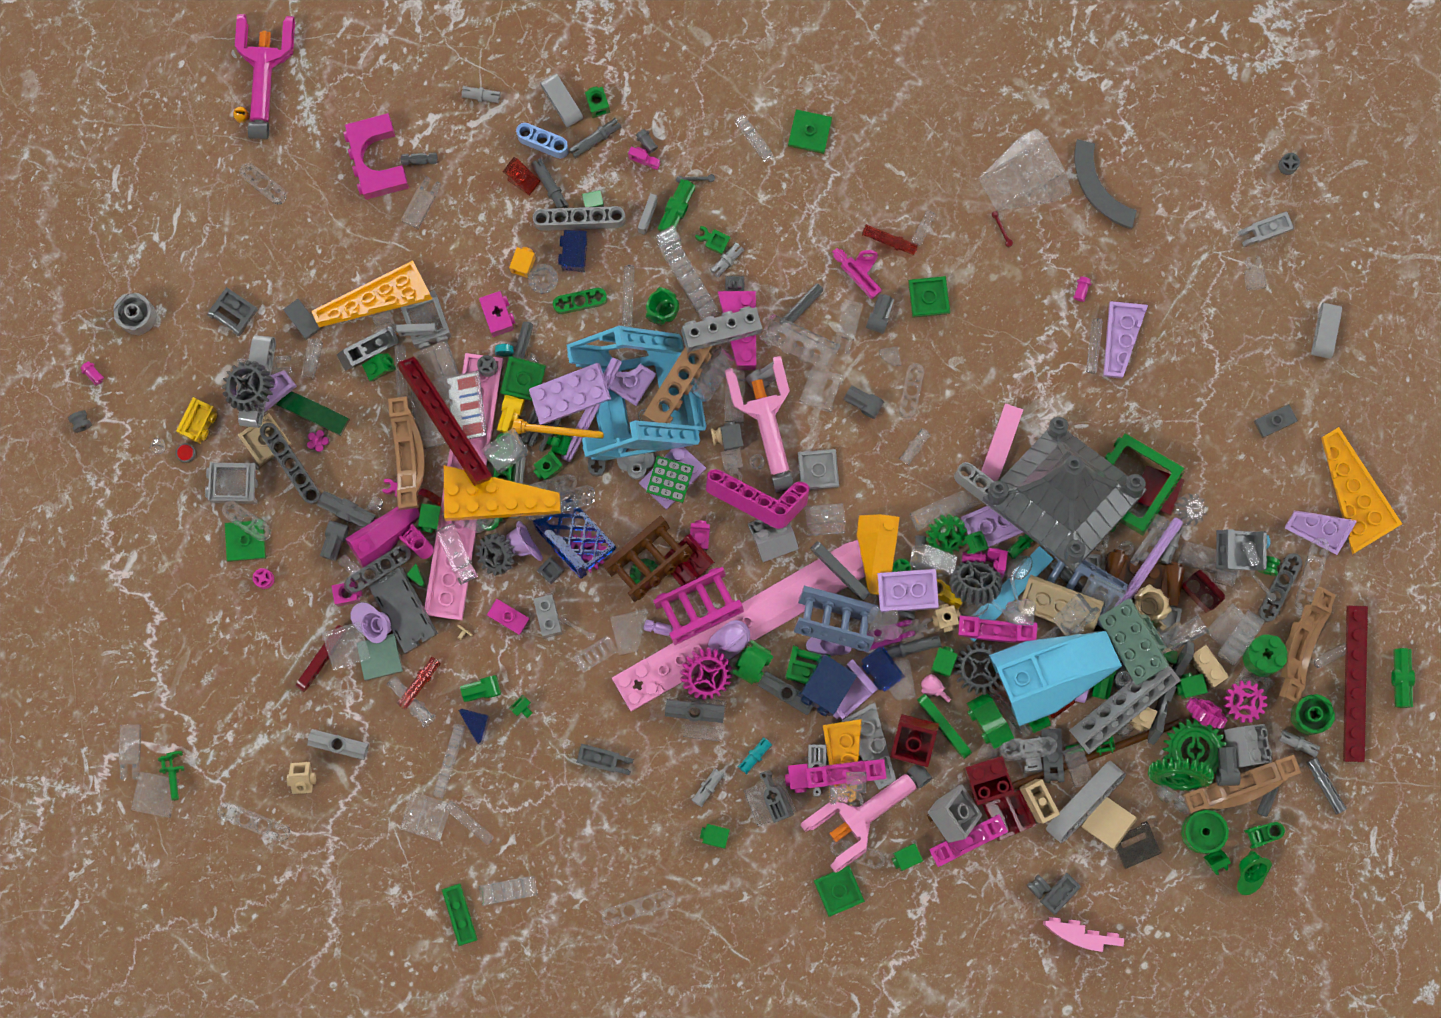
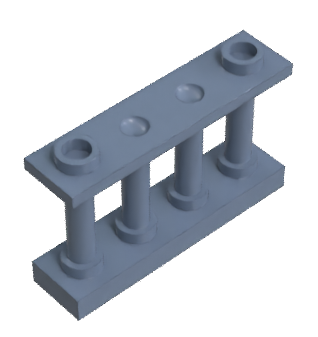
M1056 558L1058 563L1047 581L1055 583L1064 566H1067L1058 558ZM1084 560L1075 570L1065 588L1073 590L1081 576L1084 575L1091 578L1092 581L1084 595L1092 597L1097 587L1101 585L1108 588L1109 592L1103 600L1104 604L1099 615L1100 617L1106 612L1115 596L1120 595L1123 597L1128 584ZM1098 619L1097 624H1096V627L1100 626V627L1103 628V626L1101 625V623H1100V621H1099V619Z
M804 585L798 601L799 604L805 605L803 618L799 617L794 632L869 652L874 637L867 636L868 623H873L878 612V605ZM813 607L824 610L822 623L811 621ZM831 612L842 615L841 628L830 626ZM850 617L861 620L859 633L848 631Z

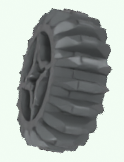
M246 360L245 364L239 362L238 367L232 366L233 371H227L229 377L223 378L227 382L222 385V388L225 389L223 395L227 397L226 402L231 403V407L237 408L241 412L243 410L250 412L251 409L257 411L258 406L264 407L263 402H269L267 396L273 395L269 391L271 388H274V385L270 383L274 380L273 377L269 376L270 371L265 369L264 365H259L256 361L251 363L249 360ZM243 383H246L247 385H250L249 387H251L253 390H250L249 388H247V386L244 385Z
M967 560L966 563H960L959 566H955L954 571L951 573L949 584L952 593L955 594L956 598H961V602L967 601L969 605L975 603L976 606L981 603L985 606L986 602L992 603L993 600L997 599L1002 589V578L1000 573L996 572L995 567L991 568L990 564L986 565L983 561L978 563L976 560L974 562Z
M974 643L973 650L969 645L966 646L968 653L964 650L960 651L963 658L960 656L956 657L960 664H954L955 668H959L958 671L954 672V675L961 676L956 680L957 683L962 680L964 681V684L961 686L962 689L967 685L969 686L968 693H971L974 688L975 695L979 694L980 689L982 694L986 695V688L992 693L994 691L992 685L996 688L1000 687V684L997 682V680L1002 682L999 674L995 671L993 678L988 671V665L991 662L989 655L999 652L996 649L992 653V645H989L986 650L985 643H981L980 648H978L977 643ZM984 654L988 657L983 661H978L975 658L973 659L971 655ZM966 660L972 667V673L968 678L964 671ZM986 662L982 669L984 673L980 672L973 676L977 670L976 665L980 666ZM976 677H982L987 679L989 683L981 685L975 684L972 681Z

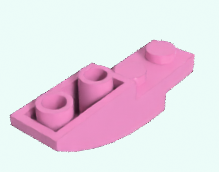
M1049 917V921H1043V925L1056 936L1078 947L1103 952L1104 944L1124 946V938H1119L1117 933L1107 932V936H1101L1099 931L1087 930V934H1085V925H1080V921L1077 920L1060 923V918Z

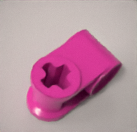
M411 524V528L403 536L400 535L399 538L421 559H427L433 554L434 548L424 535Z

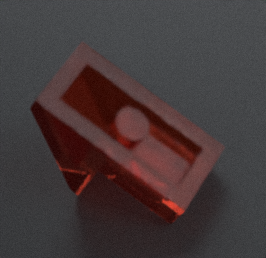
M515 157L512 158L502 171L508 176L507 180L529 196L540 183V180Z

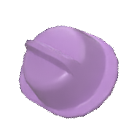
M517 521V528L506 535V539H510L509 546H514L512 552L519 556L532 554L537 560L542 561L541 552L531 539L527 528L521 521Z
M361 602L352 608L351 620L356 629L373 643L383 642L387 634L392 630L389 617L368 603Z
M730 621L713 634L709 639L708 648L711 649V653L714 649H717L718 655L723 653L725 655L724 659L727 658L729 660L746 647L750 640V630L742 621Z
M813 637L806 643L808 651L822 655L825 653L831 656L845 655L850 653L852 649L851 647Z

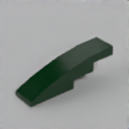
M293 391L289 392L276 404L286 411L339 436L343 434L350 421L349 418Z

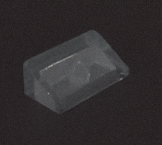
M319 338L311 339L308 342L300 374L302 377L315 378L323 346Z

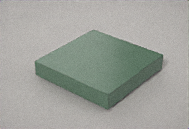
M394 634L387 635L386 639L380 643H373L370 640L356 643L365 681L403 672Z

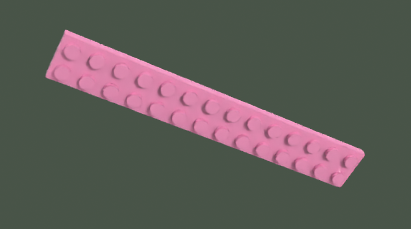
M465 353L462 376L476 373L483 436L471 438L469 441L487 467L504 360L503 358L493 357L497 363V372L491 377H485L477 367V362L483 355ZM450 449L447 466L464 470ZM444 490L425 610L428 616L462 621L478 519L445 521Z

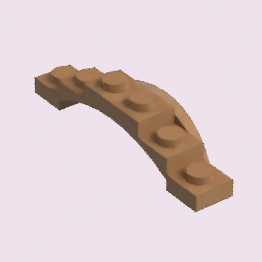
M408 397L388 399L397 463L396 491L398 509L419 508L417 492L422 484L425 472V453L421 434L409 410Z
M1317 587L1312 604H1305L1299 622H1293L1285 645L1287 649V662L1280 676L1285 681L1279 696L1292 703L1299 702L1301 693L1305 689L1306 675L1313 649L1332 611L1336 595L1324 588Z
M1291 755L1240 773L1241 780L1238 786H1218L1216 782L1208 787H1202L1183 794L1189 813L1201 809H1227L1248 803L1271 792L1287 781L1289 777L1300 774L1301 771L1295 756Z

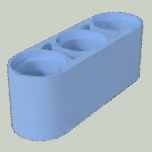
M521 123L516 129L518 140L526 146L560 159L566 157L569 152L567 141L561 136L529 123ZM523 131L530 132L526 137L521 136ZM540 138L547 139V141L543 144L538 143V140ZM557 145H563L564 149L558 151L555 149V147Z

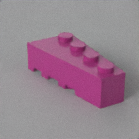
M718 291L722 313L728 311L733 313L739 312L741 308L748 306L751 308L756 307V291ZM756 335L730 341L737 370H756Z

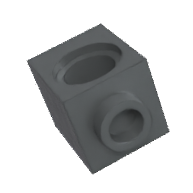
M735 422L725 423L721 427L724 452L743 450L740 424H735Z

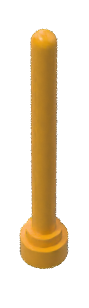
M515 419L513 422L514 434H523L529 431L601 439L604 437V433L601 431L527 424L523 419Z

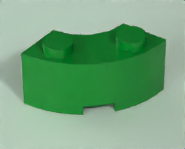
M988 693L986 695L982 694L966 703L969 708L967 714L972 722L976 721L983 733L981 737L986 745L990 743L993 749H996L1014 739L1008 723Z

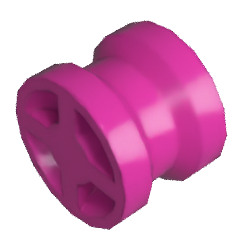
M260 568L254 572L253 582L261 589H268L274 584V575L269 570Z

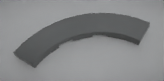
M1077 139L1074 150V164L1077 180L1085 197L1098 212H1101L1110 221L1122 227L1132 229L1137 210L1121 204L1105 190L1095 170V143Z
M1187 641L1177 657L1176 664L1172 667L1179 679L1194 656L1193 642ZM1173 686L1158 699L1155 708L1157 714L1148 735V743L1152 745L1158 741L1163 733L1168 702H1171L1176 686Z

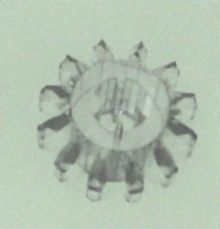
M1188 493L1178 498L1179 503L1174 504L1177 507L1174 513L1178 514V519L1183 522V525L1195 526L1203 521L1202 516L1207 515L1204 509L1208 506L1203 505L1205 499L1199 498V495Z

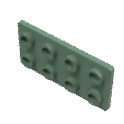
M1132 599L1123 601L1098 618L1136 685L1143 683L1169 666L1161 652L1166 649L1164 642L1147 614L1140 615Z

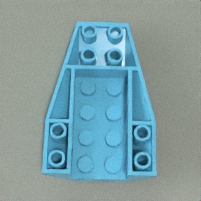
M1106 631L1025 641L989 655L1011 702L1012 711L1019 727L1056 713L1122 667Z

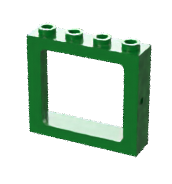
M1125 433L1122 438L1118 437L1113 446L1115 449L1105 457L1107 461L1114 465L1123 450L1129 447L1171 472L1167 482L1142 518L1127 512L1119 521L1143 536L1182 478L1185 468Z

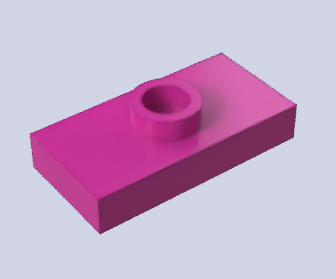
M496 599L487 613L488 617L518 635H521L530 618Z

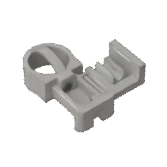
M1040 736L1036 740L1021 741V738L1008 741L1018 746L1015 748L1005 749L1007 743L1002 745V753L1006 758L1015 759L1023 757V760L1026 762L1023 770L1024 773L1043 770L1040 756L1043 753V747H1041L1042 739ZM1019 751L1016 755L1008 754V752Z

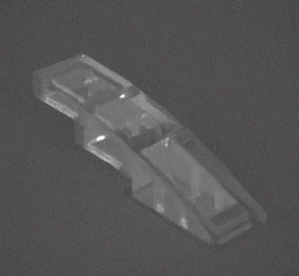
M981 483L977 484L978 487L983 488ZM965 489L914 511L909 515L918 532L928 528L929 524H934V518L940 520V515L942 514L945 517L948 514L955 516L984 503Z
M1198 615L1182 625L1178 621L1163 631L1160 627L1156 629L1166 646V649L1161 651L1163 654L1185 645L1187 641L1192 642L1209 632Z

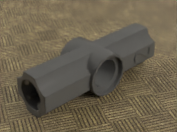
M324 491L318 499V507L335 514L336 517L346 522H352L358 526L365 527L375 521V514L358 507L359 505L345 498L341 499Z
M767 671L757 685L807 716L813 708L812 705L807 706L800 701L801 698L797 696L800 691ZM782 689H790L792 696L789 699L784 698L781 694Z
M667 699L665 716L689 719L693 722L700 720L723 723L725 706L701 703L700 701L690 702ZM697 707L700 713L693 715L690 713V708Z

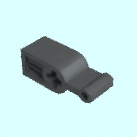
M770 770L761 772L760 778L764 780L767 787L763 796L773 822L776 823L793 816L794 813L786 793L780 786H775L772 772ZM776 792L778 796L772 798L771 795Z

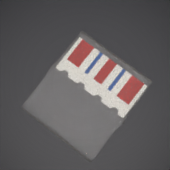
M479 371L443 376L430 380L467 438L470 440L485 437L486 426ZM411 389L413 416L419 428L424 449L447 445Z

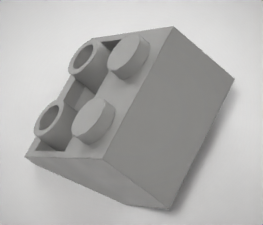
M759 519L748 523L762 562L799 549L790 523L781 529L774 528Z
M1265 724L1224 730L1227 747H1236L1237 768L1272 762V751L1269 748L1268 732Z

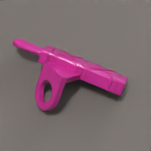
M836 248L832 251L835 260L842 263L841 267L870 299H873L881 292V288L867 274L878 258L877 252L872 250L861 251L855 261L852 257L848 259L847 254L841 249ZM870 254V255H873V256H871V257H866V256H864V255Z

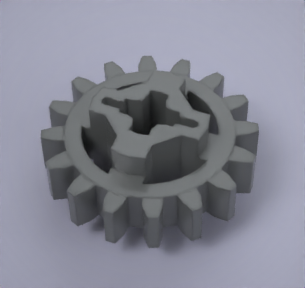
M498 533L486 535L485 538L480 539L481 544L477 545V548L480 550V552L476 553L477 556H480L478 563H483L482 569L487 568L488 574L493 573L496 576L507 573L508 570L512 569L511 564L515 563L512 557L516 556V553L511 551L514 546H509L510 539L504 540L505 535L499 536Z

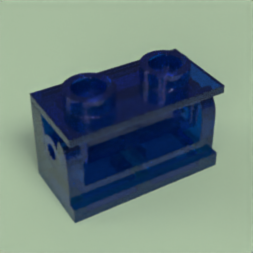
M564 230V236L560 235V247H563L562 254L558 256V265H561L562 271L566 268L567 271L585 273L587 231Z
M883 646L878 647L861 660L863 663L862 668L868 675L871 674L875 679L873 682L880 691H888L889 688H892L905 678L903 672Z

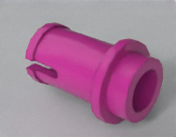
M1081 276L1077 280L1078 285L1073 296L1075 300L1085 302L1088 288L1092 285L1090 283L1091 279Z
M88 361L81 366V373L86 374L94 385L97 386L105 378L96 370L95 364Z
M963 551L962 563H966L967 560L970 562L976 560L978 563L983 561L985 564L986 553L968 554Z

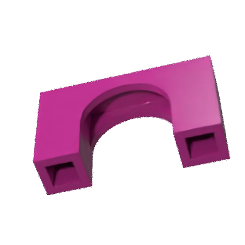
M389 113L346 124V131L343 133L346 143H350L351 148L348 149L350 159H354L355 166H352L354 175L359 177L360 183L357 184L359 194H363L367 200L408 189L409 185L402 165L376 171L364 164V153L372 143L395 137Z

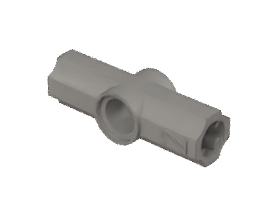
M314 729L309 734L307 744L311 747L365 760L369 746L368 743ZM341 739L343 745L339 750H336L334 742Z

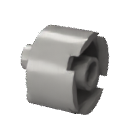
M139 293L124 294L114 304L115 321L130 334L140 336L148 332L155 324L157 313L154 306Z

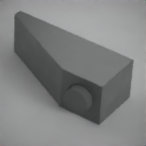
M389 326L343 349L337 354V357L344 370L347 371L398 344L399 340L392 327Z

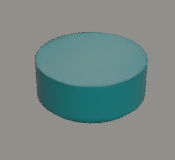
M498 344L495 346V355L508 357L514 354V347L510 344Z

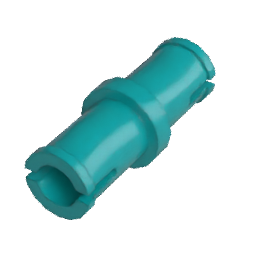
M763 737L753 750H749V755L738 765V768L747 775L753 766L762 760L761 757L772 747V744Z

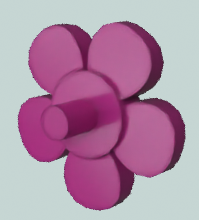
M318 430L316 435L310 432L307 436L310 440L307 443L308 448H315L317 452L323 451V445H328L329 439L324 437L322 430Z

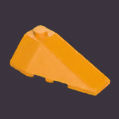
M882 514L859 515L856 535L864 566L867 589L870 594L879 595L878 573L892 572L900 517Z

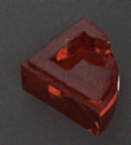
M420 489L418 492L420 496L441 506L442 498L429 490Z

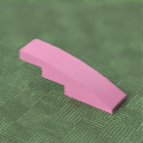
M1006 403L981 470L993 481L999 480L1023 409Z

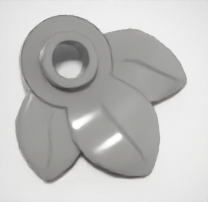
M629 448L627 452L636 451V450H642V449H630V448ZM654 453L616 458L619 468L627 471L628 475L636 480L643 478L647 469L652 467L655 462Z

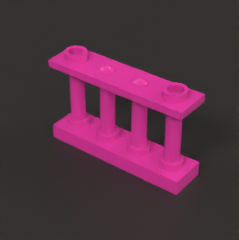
M723 567L713 568L708 574L669 593H661L653 600L656 609L663 607L673 627L672 632L669 634L674 645L744 612L740 600H732L722 580L726 576ZM715 582L726 603L724 607L715 609L704 586ZM696 590L708 611L707 615L701 618L697 617L687 597L688 594ZM679 598L691 620L685 626L679 624L669 604Z

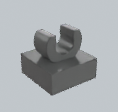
M725 276V291H744V276Z

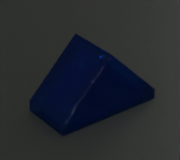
M466 709L458 710L477 744H483L490 716Z

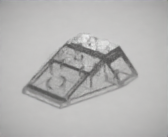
M1037 129L1020 136L979 177L996 211L1055 202L1072 193L1063 165L1048 139Z

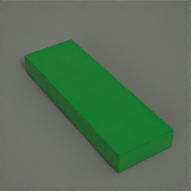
M461 883L441 889L458 946L477 941L478 938Z

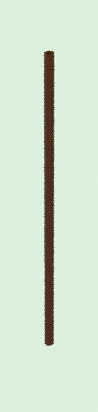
M1179 718L1164 724L1163 733L1173 730V726L1178 728V722L1183 723L1182 719ZM1149 730L1116 742L1115 746H1112L1115 747L1113 752L1148 739ZM1097 750L1090 754L1063 763L1064 771L1112 752H1101L1102 755L1100 756V753H1097ZM1050 769V773H1057V769ZM1040 771L1012 782L1013 789H1018L1034 779H1044V772ZM927 814L929 821H933L930 815Z

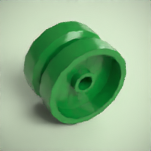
M1201 810L1193 812L1185 818L1181 825L1180 834L1183 843L1188 849L1199 854H1209L1217 852L1224 847L1228 840L1229 829L1227 822L1220 814L1211 810ZM1204 828H1206L1207 835H1204L1202 832Z

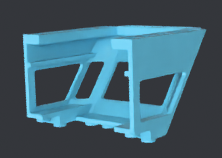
M617 326L567 344L569 363L576 364V367L581 368L600 363L603 374L612 359L609 350L621 348L646 350L649 356L623 360L618 371L636 369L639 364L645 367L654 365L659 388L684 350L682 337L679 334ZM599 339L600 341L616 343L607 346L586 345ZM694 356L689 357V362L695 364ZM681 372L678 374L679 377L683 380L689 378L688 374L685 372ZM693 379L691 391L688 395L684 394L681 398V401H683L678 411L674 410L671 414L673 420L670 424L636 420L629 422L625 399L608 389L611 400L601 403L596 413L599 431L604 433V437L602 439L582 438L585 457L604 461L698 445L700 442L699 433L706 429L698 379ZM676 388L669 389L671 395L679 394ZM662 404L663 411H668V405ZM627 448H630V449H642V450H636V451L626 452Z

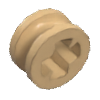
M718 427L717 430L712 428L713 445H716V443L723 444L721 428Z

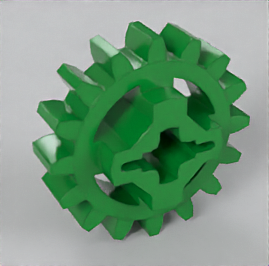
M943 514L940 515V520L934 518L935 523L929 524L931 530L926 531V534L929 535L926 538V541L929 543L928 546L936 554L941 553L943 556L947 552L953 555L954 549L959 552L958 546L965 545L962 540L966 536L964 533L968 531L964 527L965 523L956 515L953 517L951 514H948L947 517Z

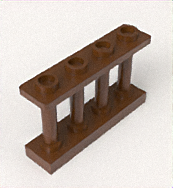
M661 515L602 564L611 577L618 574L631 589L628 595L633 602L642 599L652 587L658 586L665 576L672 574L677 566L682 562H686L693 554L687 543L681 547L667 532L670 527ZM659 537H662L675 551L668 559L652 544ZM644 549H647L661 564L653 572L638 557V554ZM631 561L645 575V578L638 584L623 569Z

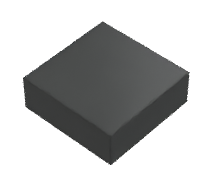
M550 557L537 570L550 584L564 571Z

